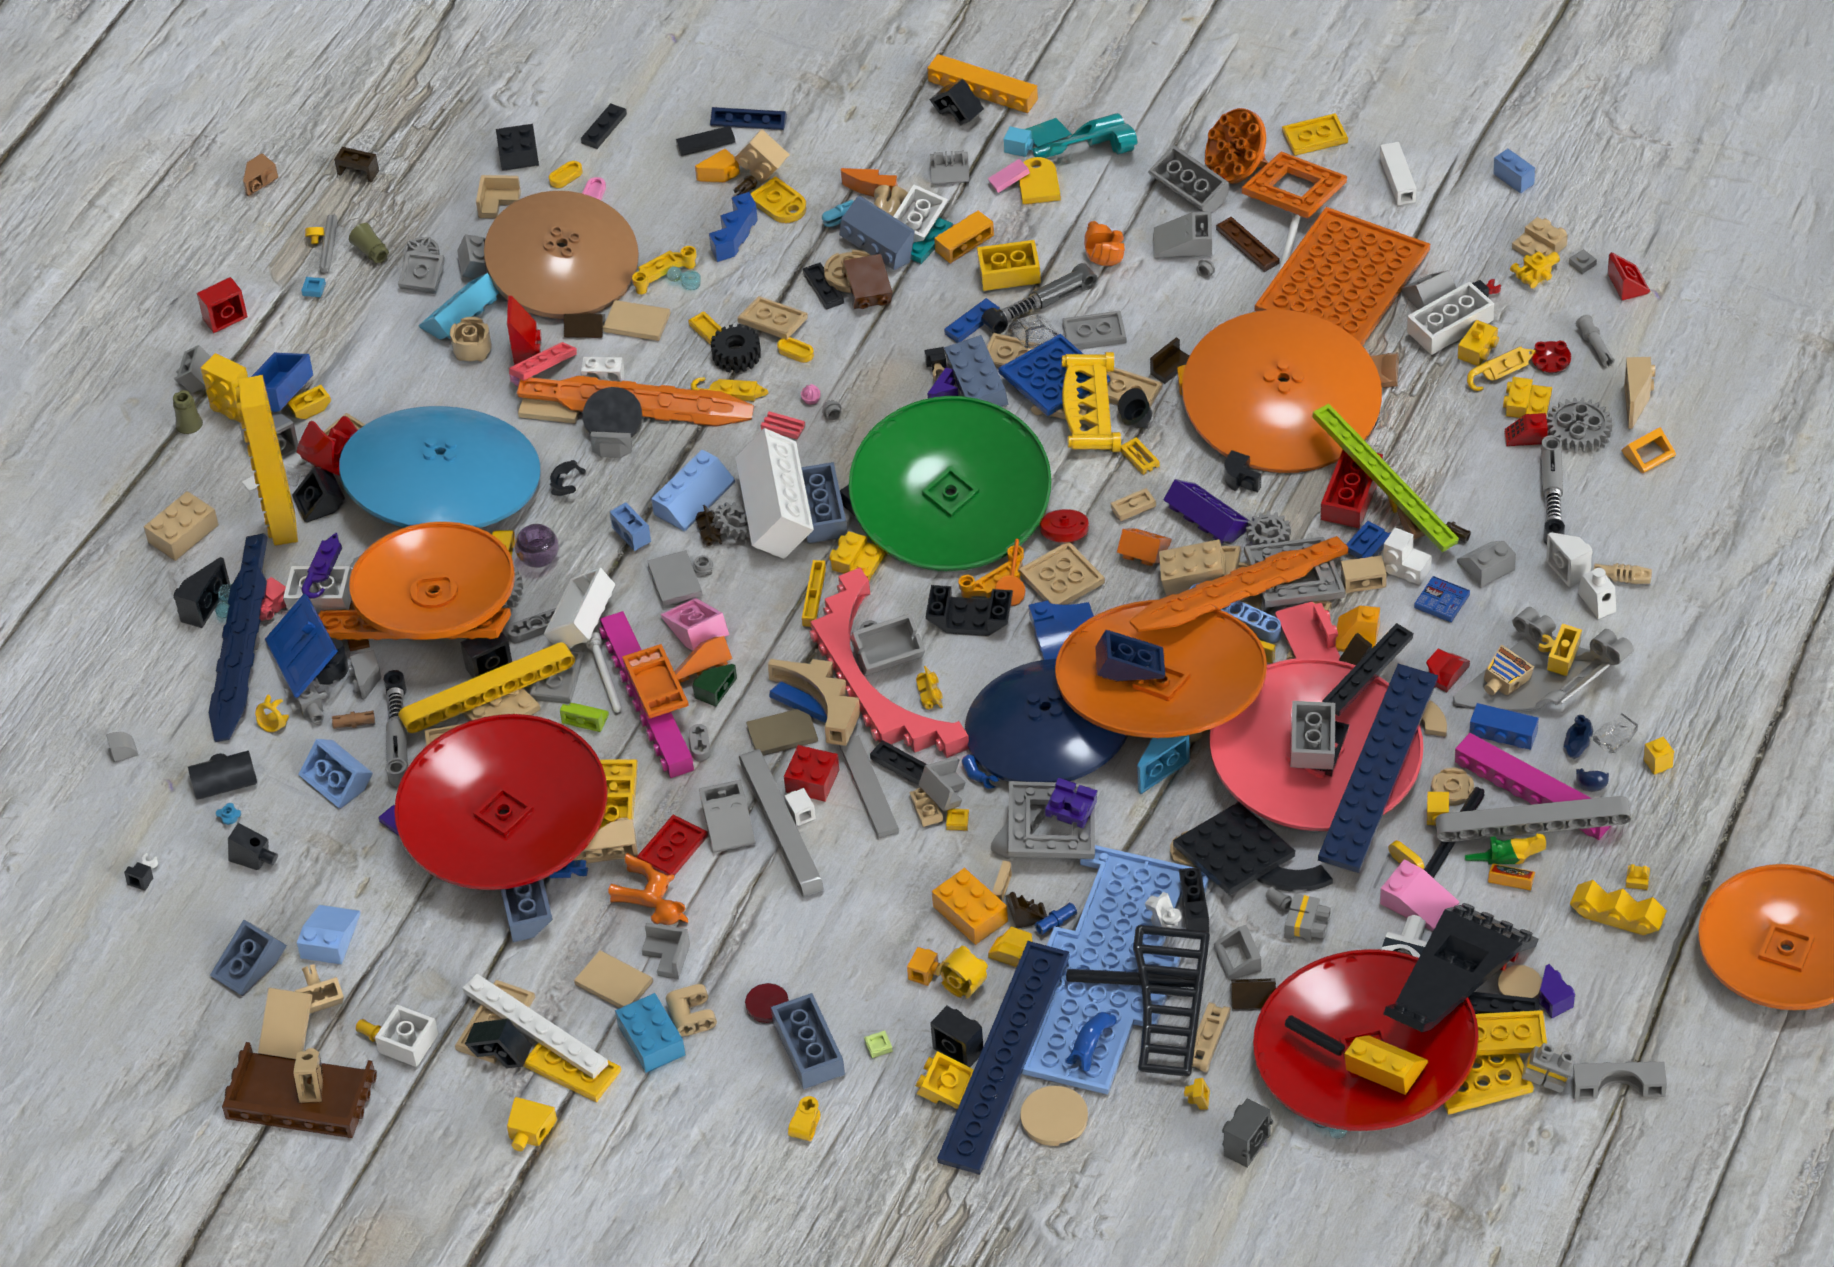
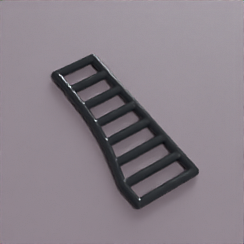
M1147 925L1136 926L1133 951L1138 967L1143 1000V1028L1138 1064L1140 1072L1185 1077L1190 1076L1192 1073L1210 934L1207 931ZM1143 935L1201 940L1199 950L1143 945ZM1143 953L1198 959L1197 969L1145 964ZM1147 973L1195 978L1194 989L1149 984ZM1151 993L1192 997V1007L1154 1005L1151 1003ZM1152 1013L1190 1017L1189 1028L1152 1024ZM1151 1033L1186 1036V1047L1150 1044ZM1149 1053L1185 1056L1183 1067L1148 1064Z

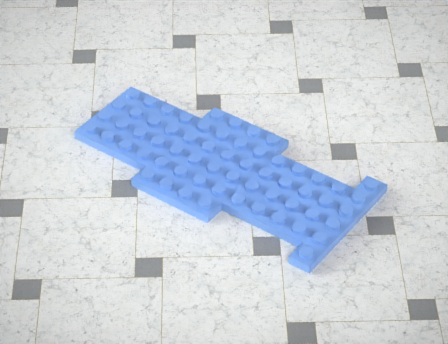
M1095 845L1094 859H1080V865L1099 870L1076 930L1073 931L1054 926L1047 944L1050 947L1069 951L1070 957L1022 1074L1108 1095L1133 1025L1143 1026L1141 985L1068 982L1066 980L1067 969L1138 972L1133 951L1136 926H1154L1151 922L1153 913L1146 909L1145 902L1150 896L1159 897L1162 892L1168 893L1173 908L1177 909L1182 895L1179 869L1194 867ZM1201 871L1204 891H1206L1210 878ZM1144 934L1142 944L1163 946L1166 936ZM1143 953L1145 964L1178 967L1180 963V957ZM1151 993V1003L1154 1005H1164L1168 995ZM1099 1012L1111 1013V1015L1116 1016V1024L1102 1031L1092 1056L1090 1070L1083 1071L1080 1068L1081 1062L1079 1059L1076 1061V1064H1067L1066 1060L1071 1054L1077 1036L1084 1024ZM1152 1013V1024L1157 1025L1161 1014Z

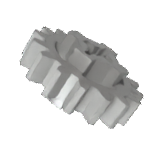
M725 502L724 506L720 504L713 515V522L716 523L715 528H720L721 534L727 533L728 538L730 536H733L735 540L738 537L742 540L745 537L750 538L746 511L743 509V505L738 507L735 502L732 505L728 502Z
M1267 511L1266 515L1260 512L1259 517L1252 516V521H1248V527H1246L1248 541H1252V545L1290 540L1289 520L1285 521L1284 515L1278 517V512H1275L1274 515H1271L1270 511Z

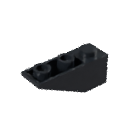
M1201 868L1179 869L1186 929L1209 932V914Z

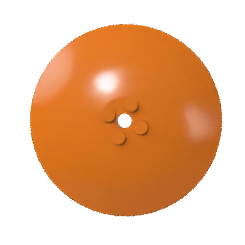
M1773 864L1748 869L1722 883L1705 903L1698 927L1700 950L1714 976L1737 995L1748 1001L1770 1008L1808 1010L1834 1003V876L1805 866ZM1784 945H1788L1792 947V949L1787 951L1783 950L1781 947Z

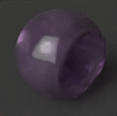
M531 524L524 527L518 533L515 540L517 557L523 564L533 568H541L550 564L556 558L559 550V541L556 534L551 528L542 524Z

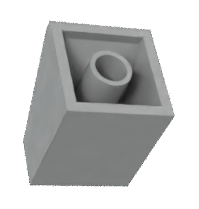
M272 412L283 459L297 450L298 440L294 423L280 412ZM240 425L242 439L245 442L244 431H246V429H242V426Z

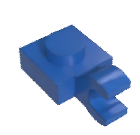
M586 860L571 861L549 877L571 878L572 873L582 877L587 876L588 867H586Z

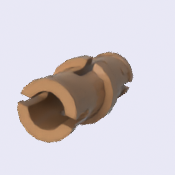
M374 710L361 713L353 711L350 714L332 716L333 729L351 726L352 728H357L358 725L375 724Z

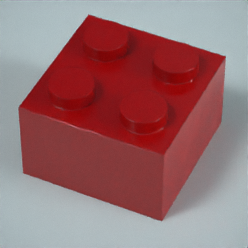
M231 277L197 293L203 321L213 333L248 317L242 290Z
M798 745L784 774L785 792L791 793L804 788L809 798L826 802L840 770L838 754Z

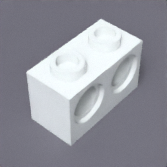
M583 357L581 374L582 376L596 377L599 380L624 381L622 357Z

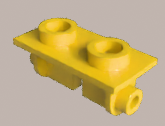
M924 666L925 673H919L916 677L922 706L926 709H932L934 705L938 704L940 708H943L941 702L943 695L937 686L939 679L934 671L931 672Z

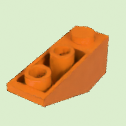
M718 635L700 642L674 671L679 683L689 680V675L697 673V676H699L710 667H720L728 664L727 661L731 660L732 656L724 635Z

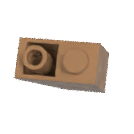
M262 153L246 164L243 183L247 196L252 195L278 178L276 164Z

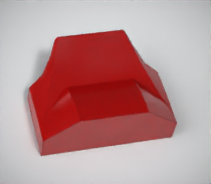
M1438 648L1426 661L1429 672L1438 675L1435 687L1447 693L1470 667V660Z

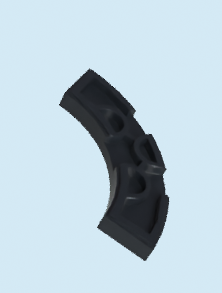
M1322 865L1303 870H1292L1278 866L1256 879L1262 884L1265 882L1279 890L1292 892L1293 890L1303 889L1311 891L1333 884V878Z

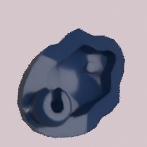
M1582 714L1575 717V723L1567 730L1563 747L1566 749L1568 756L1573 759L1580 757L1585 749L1589 747L1590 738L1593 736L1592 723Z

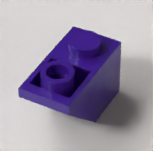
M1548 964L1545 966L1539 1004L1551 1018H1554L1574 1007L1576 994L1574 989L1564 982L1560 972L1554 970Z

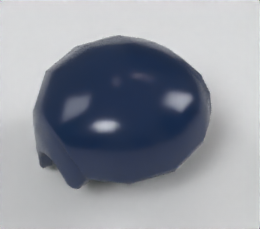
M1583 768L1576 769V781L1578 786L1585 791H1600L1607 786L1609 773L1606 774L1598 770L1585 772Z

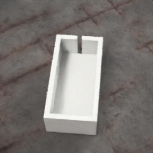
M601 567L587 572L586 575L582 574L570 579L544 632V635L553 645L562 642L570 649L576 644L586 643L591 639L592 632L599 623L598 620L601 613L605 610V605L612 596L615 583Z

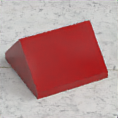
M1613 252L1609 254L1607 274L1621 300L1646 295L1651 292L1635 264Z

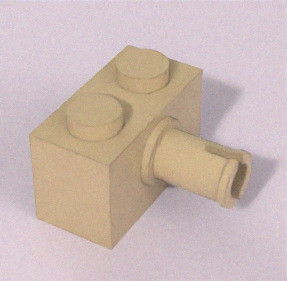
M315 964L310 965V968L308 966L302 968L308 986L297 989L295 992L313 994L310 1014L343 1003L344 996L337 977L320 982Z

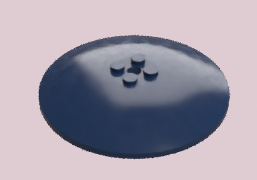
M1056 659L1039 660L1023 664L992 680L972 702L965 721V731L969 739L967 743L968 748L975 757L976 762L990 774L1008 782L1056 783L1058 778L1067 781L1079 779L1096 771L1112 759L1121 749L1128 735L1106 730L1089 722L1066 703L1056 682ZM1046 707H1049V708H1050V709L1047 710V711H1042L1043 708H1046Z

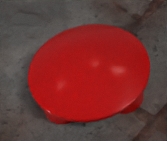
M1561 340L1557 342H1537L1533 349L1535 352L1531 357L1533 364L1538 369L1550 373L1564 370L1571 362V352L1567 344Z

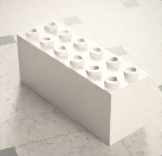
M764 428L735 458L752 546L785 559L814 529L796 441Z

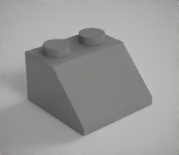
M1446 270L1432 273L1402 288L1401 292L1418 309L1457 288L1450 271Z
M1491 541L1457 558V562L1482 587L1514 571L1516 553L1505 541Z

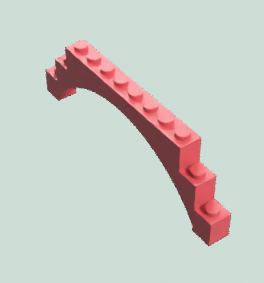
M861 567L838 576L839 585H837V590L839 593L825 598V608H823L825 616L811 621L812 630L809 633L812 641L818 643L821 655L826 656L827 661L833 662L836 678L846 680L847 696L859 698L863 722L866 727L869 726L871 728L874 740L879 741V743L884 740L889 744H893L904 739L905 744L911 746L914 753L936 744L938 751H942L946 758L969 749L967 744L969 742L968 734L959 721L955 723L938 721L910 712L880 694L865 678L854 659L850 638L858 608L865 596L870 595L869 580Z

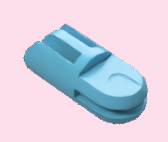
M847 201L822 214L823 224L827 227L840 224L842 217L854 201Z

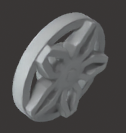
M428 236L409 240L403 252L404 258L409 248L413 252L440 255L438 244Z

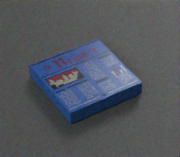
M1432 576L1415 601L1414 608L1452 623L1470 596V590Z

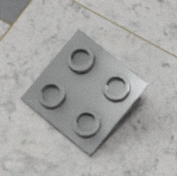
M964 150L954 151L955 155H953V151H951L949 156H947V151H945V156H943V152L930 154L931 184L970 182L968 152H964Z

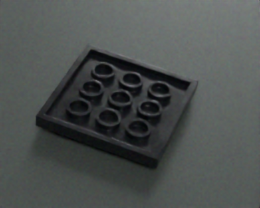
M1240 802L1235 803L1173 840V846L1196 867H1200L1201 871L1229 896L1295 857L1296 851Z

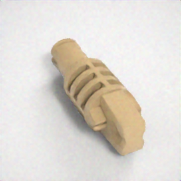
M1619 563L1613 564V566L1594 564V569H1604L1607 577L1611 578L1614 582H1630L1631 584H1650L1652 569Z

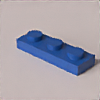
M985 298L944 329L945 335L957 343L963 341L984 325L981 317L986 310L990 308L999 310L1000 307Z

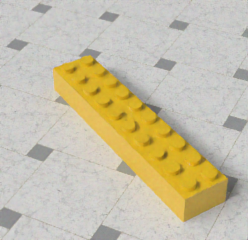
M263 375L238 379L239 387L235 388L237 400H240V402L237 403L239 415L243 414L240 420L242 429H246L244 431L245 442L250 443L247 445L249 457L253 456L250 460L252 471L256 470L254 472L255 483L260 484L257 486L259 498H262L260 500L262 512L266 511L264 513L265 525H269L267 527L268 537L273 538L274 546L298 542L295 510Z

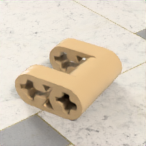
M695 984L671 991L666 995L665 999L673 1023L681 1036H689L710 1030L716 1026L717 1020L712 1010L706 1009L691 1013L689 1007L697 1006L707 1001L708 993L704 985Z

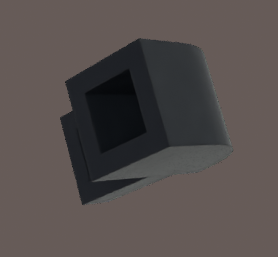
M1233 450L1227 456L1224 464L1227 486L1233 491H1237L1239 486L1247 490L1259 492L1261 488V473L1250 470V456Z

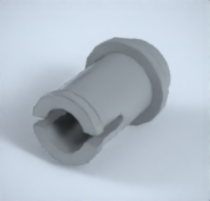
M1275 886L1270 887L1266 892V898L1275 903L1280 911H1289L1292 903L1291 896L1284 895Z

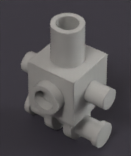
M315 677L302 694L296 698V701L290 703L292 711L300 709L304 718L310 716L313 723H319L324 718L321 700L328 698L325 690L317 692L315 687H320L317 677ZM285 689L288 699L294 696L291 689Z

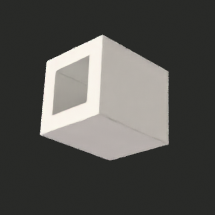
M804 788L784 796L785 803L796 827L816 819L814 804Z

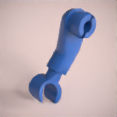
M966 755L962 758V765L970 779L983 783L988 789L996 787L989 780L998 782L999 779L994 775L986 776L984 772L979 771L973 755Z

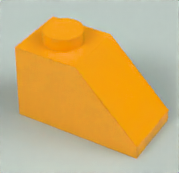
M724 148L695 165L696 179L702 182H727L740 174L739 163L734 159L735 156Z

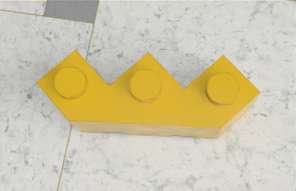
M1594 880L1578 884L1570 901V905L1583 918L1640 935L1659 931L1667 912L1654 897L1637 902L1623 888L1607 893Z

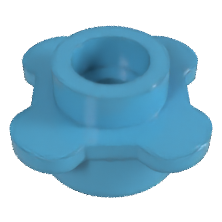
M227 803L222 809L216 811V816L220 817L224 824L230 825L235 823L238 817L241 816V811L237 810L233 803Z

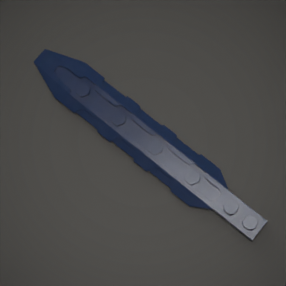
M264 533L246 537L241 569L230 587L229 608L226 624L222 632V648L220 658L217 661L216 682L208 712L215 742L230 740L247 703L250 669L254 662L255 654L253 652L256 634L259 632L261 605L265 597L267 580L262 571L268 539Z

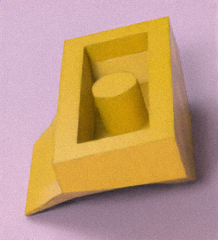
M320 384L293 397L287 405L296 418L308 419L324 411L331 402V398Z
M1010 927L1002 936L995 940L988 952V958L1017 967L1027 941L1033 942L1032 934Z

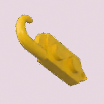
M1519 346L1486 361L1469 371L1467 375L1468 386L1474 391L1483 390L1482 386L1478 387L1473 383L1476 375L1483 373L1488 380H1497L1529 365L1528 361L1535 350Z
M699 377L693 380L690 386L691 390L722 391L744 401H755L756 398L769 394L767 389L757 384V381L718 379L710 385L709 389L696 386L699 382L706 380L704 377Z

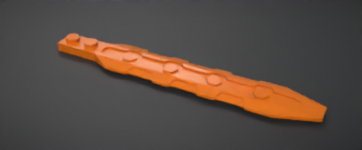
M574 376L560 381L531 377L524 381L520 379L517 391L518 397L557 401L570 410L583 412L587 400L595 392L608 387H619L630 391L636 396L640 402L643 417L655 418V420L687 421L708 426H720L752 420L754 405L722 391L680 389L668 385L653 386L637 384L632 381L599 380L596 377Z
M1335 536L1304 549L1282 551L1251 566L1241 567L1215 580L1200 583L1192 589L1156 600L1130 620V624L1137 632L1177 627L1205 613L1220 610L1230 606L1233 602L1261 594L1265 590L1284 582L1289 583L1304 577L1313 567L1348 554V546L1339 537Z

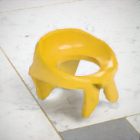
M268 694L265 701L256 707L255 716L258 725L263 730L273 733L285 727L289 715H282L276 709L283 700L277 699L270 703L271 696ZM264 709H269L272 712L266 715Z

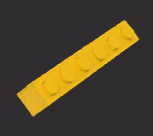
M823 560L812 561L802 613V626L811 627V621L817 619L826 573V562Z

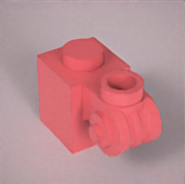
M272 577L267 579L265 597L262 600L259 617L261 621L272 619L275 613L286 607L283 599L286 586Z

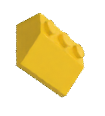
M1369 1035L1356 1037L1344 1053L1347 1071L1404 1095L1407 1094L1428 1063V1060Z

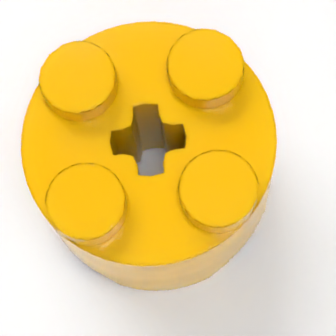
M961 945L959 948L954 949L937 967L936 974L938 977L941 975L943 978L941 983L950 993L959 998L964 995L966 996L965 999H967L987 979L986 969L988 965L984 960L978 959L966 946Z

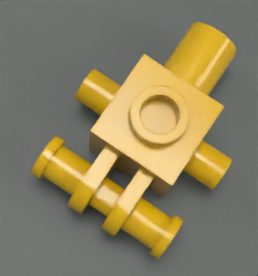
M1538 251L1531 256L1526 255L1523 258V267H1519L1517 263L1512 264L1510 271L1514 272L1516 277L1521 279V282L1528 284L1533 289L1539 282L1543 280L1549 281L1552 278V266L1560 262V257L1556 252L1544 256Z

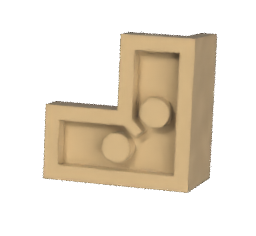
M481 175L476 198L478 217L496 218L500 205H511L518 201L521 196L519 177Z

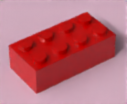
M1344 450L1341 452L1321 502V520L1360 529L1377 484ZM1377 453L1383 459V454Z

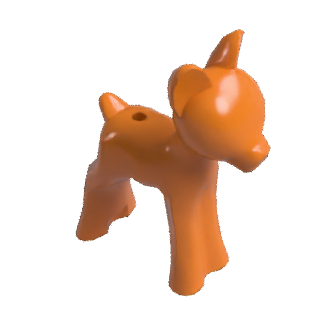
M626 853L625 863L627 864V871L642 874L646 877L648 883L644 890L621 887L611 883L608 889V893L611 896L610 901L634 903L649 908H656L651 916V921L654 924L672 925L678 920L688 923V918L682 913L686 909L683 903L662 898L668 889L669 883L675 876L658 872L653 869L651 864Z

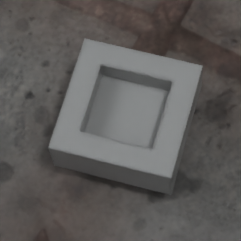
M1583 249L1569 258V264L1583 274L1597 265V259Z

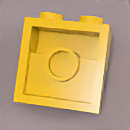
M1513 377L1512 382H1507L1506 393L1509 396H1504L1503 408H1506V416L1521 418L1525 414L1546 413L1547 418L1552 387L1532 385L1533 379Z
M848 531L845 536H840L838 541L839 547L837 550L833 549L831 551L829 560L831 561L833 571L845 574L861 567L868 580H870L886 552L877 545L867 542L866 536Z
M937 1051L933 1058L928 1057L923 1069L927 1071L925 1075L921 1074L915 1085L919 1088L917 1094L935 1104L940 1100L958 1109L974 1069Z

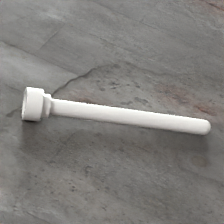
M1292 212L1291 215L1293 217L1279 271L1291 256L1299 221L1302 218Z
M592 632V637L586 642V646L593 651L614 712L620 713L622 708L600 649L602 645L601 636L597 632Z

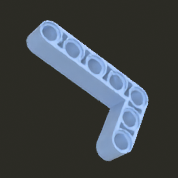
M1197 583V584L1192 585V586L1190 587V589L1196 587V585H1198V584H1200V583ZM1241 601L1233 602L1230 606L1220 609L1245 623L1257 634L1258 638L1266 642L1275 643L1281 638L1280 620Z

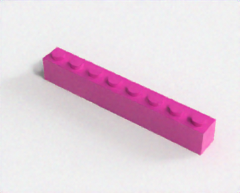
M1471 733L1455 748V763L1460 767L1466 768L1477 776L1489 780L1497 787L1511 792L1514 796L1524 799L1531 805L1592 799ZM1611 826L1579 830L1588 836L1600 840Z

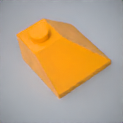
M1359 605L1338 617V637H1336L1335 645L1337 651L1344 652L1357 633L1370 642L1372 648L1376 645L1380 626V607Z

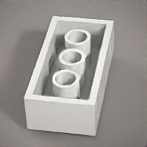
M1469 281L1408 315L1407 333L1433 355L1463 338L1476 320L1487 324L1493 321L1494 303Z

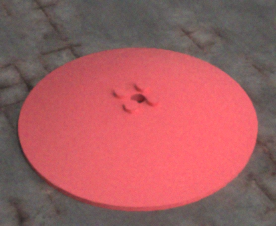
M1296 658L1267 665L1264 685L1253 703L1233 719L1210 729L1211 758L1221 782L1241 804L1271 822L1299 830L1328 831L1389 683L1377 676L1340 716L1335 714V721L1349 724V729L1340 750L1333 775L1328 776L1325 775L1324 771L1317 769L1290 767L1292 701L1322 702L1356 665L1326 658ZM1420 725L1383 815L1404 799L1419 775L1423 759V736Z

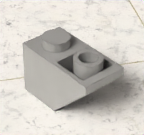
M374 650L350 656L351 665H348L351 677L356 678V680H353V685L356 692L360 691L362 699L367 698L381 679Z

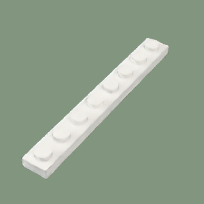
M476 974L462 987L464 994L502 1019L508 1018L517 1029L594 1079L608 1065V1060L479 974Z

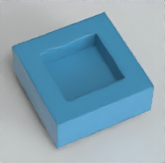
M306 277L301 290L302 296L321 297L326 285L325 278Z

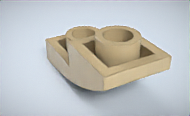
M922 788L909 792L923 827L943 821L939 807Z

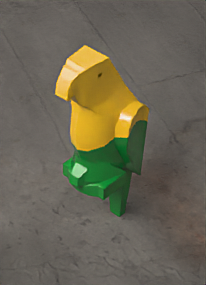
M1536 834V836L1529 838H1511L1505 841L1496 839V836L1490 837L1489 850L1482 853L1465 855V861H1488V864H1522L1530 855L1546 849V839L1543 834Z

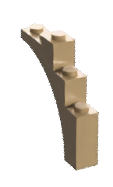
M770 659L768 662L769 680L782 681L813 696L827 715L825 724L826 743L846 746L860 716L859 698L847 696L846 680L836 679L833 676V662L812 659L810 664Z

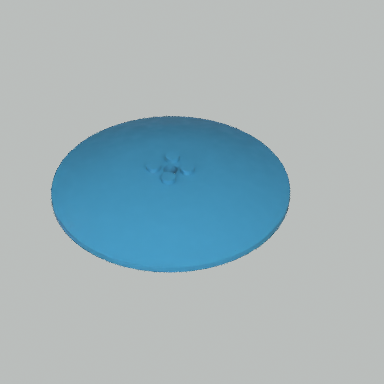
M424 406L383 415L356 431L347 441L341 452L339 474L342 485L349 497L363 510L385 522L404 528L428 522H456L481 528L511 516L532 498L540 480V461L531 442L519 430L499 418L460 407Z

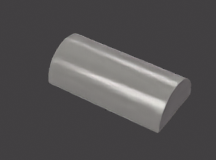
M1172 145L1148 171L1152 177L1203 212L1212 213L1223 204L1229 192L1227 180L1175 145Z

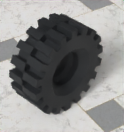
M732 324L727 329L724 326L721 328V332L717 330L715 336L711 338L712 358L715 365L719 366L721 370L726 368V372L731 373V370H734L735 373H739V370L742 369L745 372L747 367L753 368L754 363L757 364L759 358H761L758 333L755 334L753 328L749 330L747 325L743 328L741 324H737V327H733ZM736 345L742 346V347L737 348V349H732V348H730V347L736 346Z

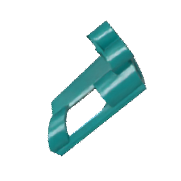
M1115 113L1085 123L1068 139L1035 147L1032 150L1035 157L1049 158L1063 153L1068 144L1087 140L1089 145L1092 146L1110 141L1113 152H1116L1118 155L1133 151L1135 149L1134 145H1137L1138 141L1134 129L1129 124L1124 123L1119 113Z

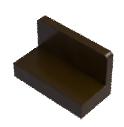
M564 314V337L602 338L605 314Z
M1174 338L1150 358V375L1164 384L1177 375V367L1186 365L1189 355L1180 350V339Z
M1275 978L1232 979V1008H1262L1276 989Z

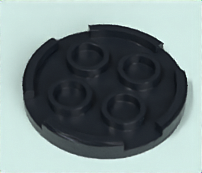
M608 387L595 392L587 400L583 409V422L589 435H591V432L631 433L632 438L639 430L643 418L641 405L636 396L630 391L619 387Z

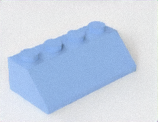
M702 449L651 498L653 513L664 521L686 531L696 521L697 513L704 511L703 505L707 508L712 506L735 483V479L716 456Z

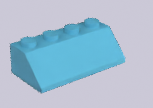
M486 273L467 283L422 321L419 327L440 340L446 337L450 339V329L454 323H460L461 319L465 317L478 316L484 311L483 307L486 304L490 305L498 299L496 296L499 294V291L494 287L489 274Z

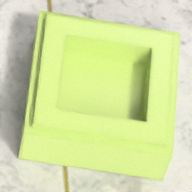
M885 1031L864 1037L871 1058L893 1052Z

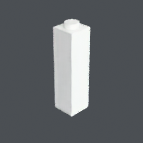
M1394 142L1380 145V160L1397 206L1415 203L1417 188L1400 143Z

